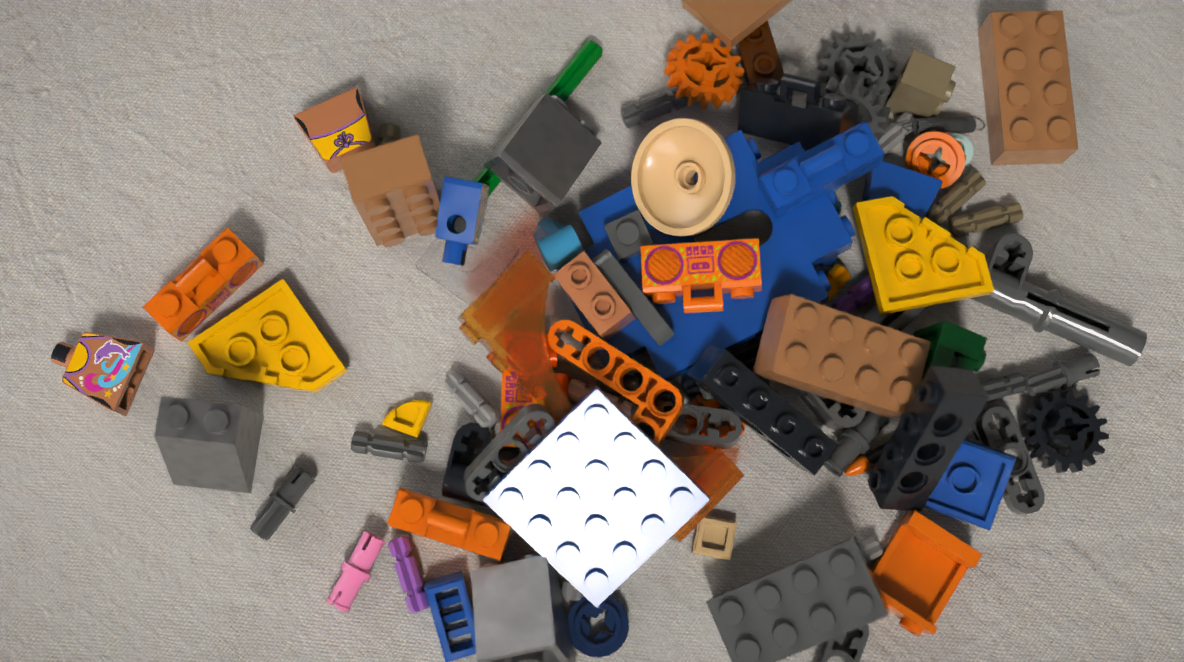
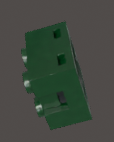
M942 321L913 333V336L931 342L921 382L930 366L967 369L977 372L985 362L986 351L984 347L987 337L948 321Z

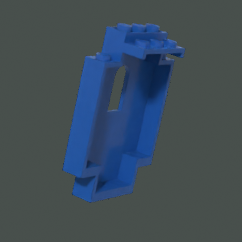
M741 130L725 137L724 140L731 151L735 166L734 192L725 213L712 227L704 232L691 236L668 235L655 229L642 216L654 245L693 243L695 242V237L745 212L760 211L770 219L773 229L770 238L759 246L762 291L754 292V297L748 299H732L730 293L723 294L724 311L684 313L683 296L676 297V302L669 304H654L652 298H648L649 302L668 324L675 336L659 347L636 318L607 340L606 343L630 358H634L647 351L659 376L669 382L689 372L709 345L726 349L729 352L761 336L771 299L792 294L821 305L828 302L829 296L827 291L831 290V286L822 269L835 263L837 255L851 249L853 243L851 237L855 236L854 229L847 216L843 215L840 217L833 205L837 203L834 191L832 190L776 219L759 188V175L806 152L800 142L758 162L757 160L761 158V154L752 137L746 140ZM697 172L694 174L693 177L695 184H697L698 182ZM629 186L578 213L594 243V246L584 250L591 261L607 248L643 293L641 254L620 262L604 228V225L639 210L634 200L632 186ZM820 265L821 269L815 271L814 267ZM714 290L691 291L692 297L715 296ZM571 299L584 328L604 341ZM596 351L602 365L606 367L610 361L608 351Z

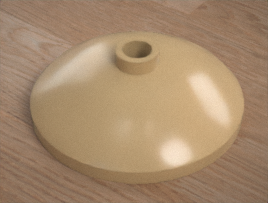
M672 119L655 127L644 138L634 157L631 171V186L635 203L642 216L650 225L668 235L691 236L712 227L728 208L735 186L734 160L724 138L710 125L694 119ZM696 172L698 174L697 184H695L693 180L694 174Z

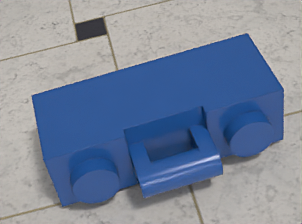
M864 121L759 175V188L776 219L879 167L884 152L868 123Z

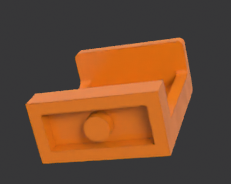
M915 510L904 515L885 546L883 554L879 556L871 571L889 611L901 618L898 624L918 637L921 633L934 635L938 629L934 624L967 569L975 568L983 554Z

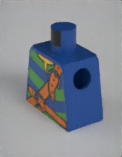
M444 176L435 238L446 240L442 262L464 266L468 244L478 245L490 186ZM460 216L466 222L465 230L461 233L457 232L454 227L456 219Z

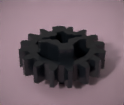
M1056 390L1048 393L1047 399L1040 397L1033 401L1037 409L1030 408L1025 411L1024 414L1031 419V422L1021 425V429L1029 432L1030 437L1024 439L1025 445L1032 444L1034 450L1030 453L1031 459L1038 456L1043 457L1042 468L1046 469L1055 464L1056 473L1067 472L1068 468L1074 473L1082 471L1083 465L1086 467L1094 465L1096 460L1093 455L1104 454L1105 449L1099 445V441L1109 439V434L1100 432V426L1106 424L1107 419L1096 418L1095 414L1100 407L1099 405L1086 406L1087 395L1084 394L1074 399L1073 390H1067L1061 396ZM1044 417H1046L1047 423L1042 430V423ZM1060 428H1067V430L1076 429V431L1069 433V435H1053ZM1086 435H1087V440H1086V443H1085V446H1084V445H1083V440H1084V438H1085ZM1048 445H1049L1050 447L1056 449L1057 453H1055L1053 450H1051V449L1048 447Z

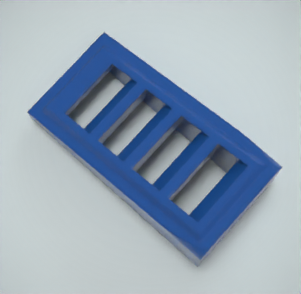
M462 571L424 582L425 592L445 662L476 654L474 614ZM455 587L458 588L459 593L437 599L436 593ZM462 602V609L441 615V608ZM466 618L467 624L445 630V624ZM471 634L472 640L453 646L449 645L448 640Z

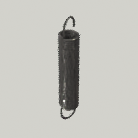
M972 116L915 118L912 122L903 123L902 127L907 131H913L916 135L932 130L943 133H972L976 129L975 119L980 120L984 125L982 129L977 130H983L985 123L980 118ZM913 123V130L904 127V124Z

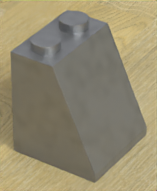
M545 93L533 103L483 164L538 213L555 208L560 204L602 143L595 137L597 133L590 124L584 120L578 121L568 112L569 107L562 99L555 95L550 96L548 93Z
M161 396L154 437L172 483L180 486L251 493L263 418L239 404Z
M528 554L523 556L521 560L508 563L491 562L486 564L484 568L471 570L477 662H576L558 571L548 562L547 556L542 557L540 554Z

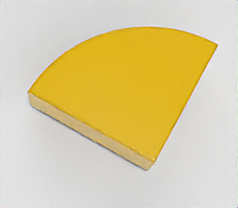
M414 400L402 404L389 412L382 425L419 439L433 404L424 400Z

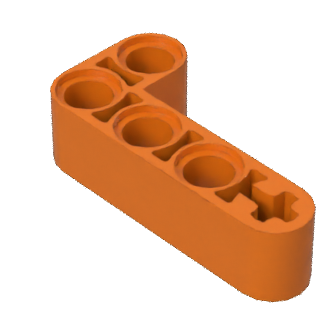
M560 320L554 323L548 333L550 347L556 353L639 405L631 420L638 426L650 424L655 432L653 441L660 446L684 408L682 393L674 385L577 323L570 320ZM564 332L567 334L572 333L573 338L585 345L582 352L569 344L564 345V341L560 339L561 335ZM598 350H607L610 355L609 364L602 370H595L591 365L592 355ZM632 370L640 371L643 376L641 387L635 391H627L623 385L624 376ZM664 391L673 392L676 397L675 407L667 413L660 412L655 404L657 396Z

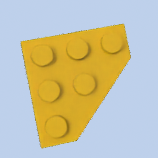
M890 196L857 202L852 207L880 315L989 295L994 291L986 258L982 252L972 246L968 248L950 237V232L928 218L924 217L922 219L904 207L905 204L895 197Z
M281 279L187 342L206 372L211 376L317 393L348 372L284 279Z

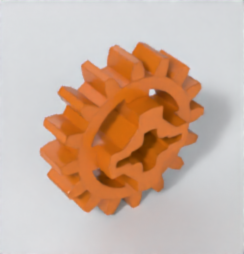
M706 33L702 34L700 40H696L692 34L688 35L686 42L679 39L674 49L670 50L666 59L667 65L664 69V74L670 76L667 86L678 88L675 97L680 98L685 95L688 97L687 105L690 107L695 101H698L702 110H706L709 102L716 109L720 108L723 101L730 103L742 85L743 81L740 79L744 73V68L737 67L741 57L731 56L732 48L720 46L721 40L718 37L713 42L708 41Z

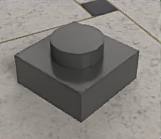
M639 210L604 225L620 262L641 254V246L654 245Z

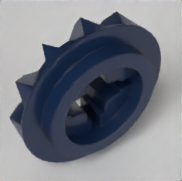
M584 596L572 606L567 617L573 646L587 656L605 657L613 654L624 644L628 635L629 619L626 610L618 600L611 596H608L597 608ZM604 609L608 610L604 623L613 632L612 636L608 633L598 632L589 641L588 637L590 636L591 626L586 623L587 621L582 616L586 615L587 617L597 618L599 614L603 613Z

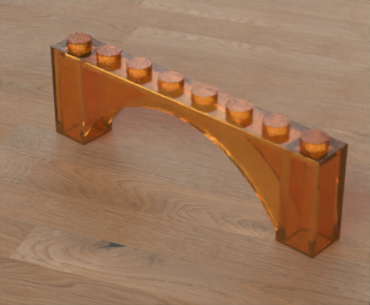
M527 250L459 315L457 319L462 325L458 329L472 344L475 345L479 341L490 352L486 358L499 372L503 373L507 370L517 380L513 386L526 400L531 401L534 398L539 404L546 406L551 412L556 425L573 409V406L569 403L558 384L551 366L546 344L545 305L548 286L555 277ZM718 447L707 448L701 455L670 457L710 497V500L670 537L673 541L681 542L744 477V474Z

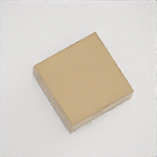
M699 514L691 553L730 561L737 522Z

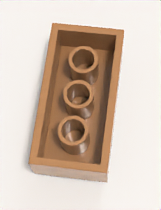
M1063 10L990 12L978 29L991 165L1063 163L1078 150Z
M418 134L340 158L353 203L376 246L383 244L384 247H391L404 242V237L417 233L420 236L436 233L440 200Z
M791 294L771 299L753 373L757 376L888 418H901L916 394L918 385L921 383L931 342Z

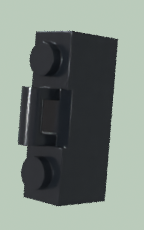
M784 73L780 86H778V81L775 79L759 78L755 83L741 89L737 131L741 130L742 133L789 145L800 142L804 149L809 150L856 126L859 108L858 104L846 102V97L841 94L828 93L820 98L821 81ZM793 91L806 93L807 96L795 94Z

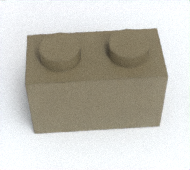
M913 50L898 74L885 106L891 107V113L899 116L904 112H910L914 118H929L931 115L938 116L944 102L947 103L955 88L956 82L952 81L951 77L956 66Z

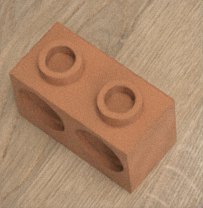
M584 251L553 274L605 342L636 319L628 306Z

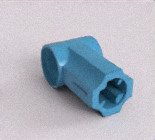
M550 218L538 222V227L533 237L550 272L566 265L584 251L572 225L565 227L562 222H555Z

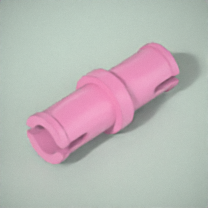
M363 530L362 536L349 561L344 560L340 567L343 572L330 596L327 598V603L330 605L336 604L335 608L344 612L350 611V607L363 582H368L372 575L369 571L382 546L385 545V540Z

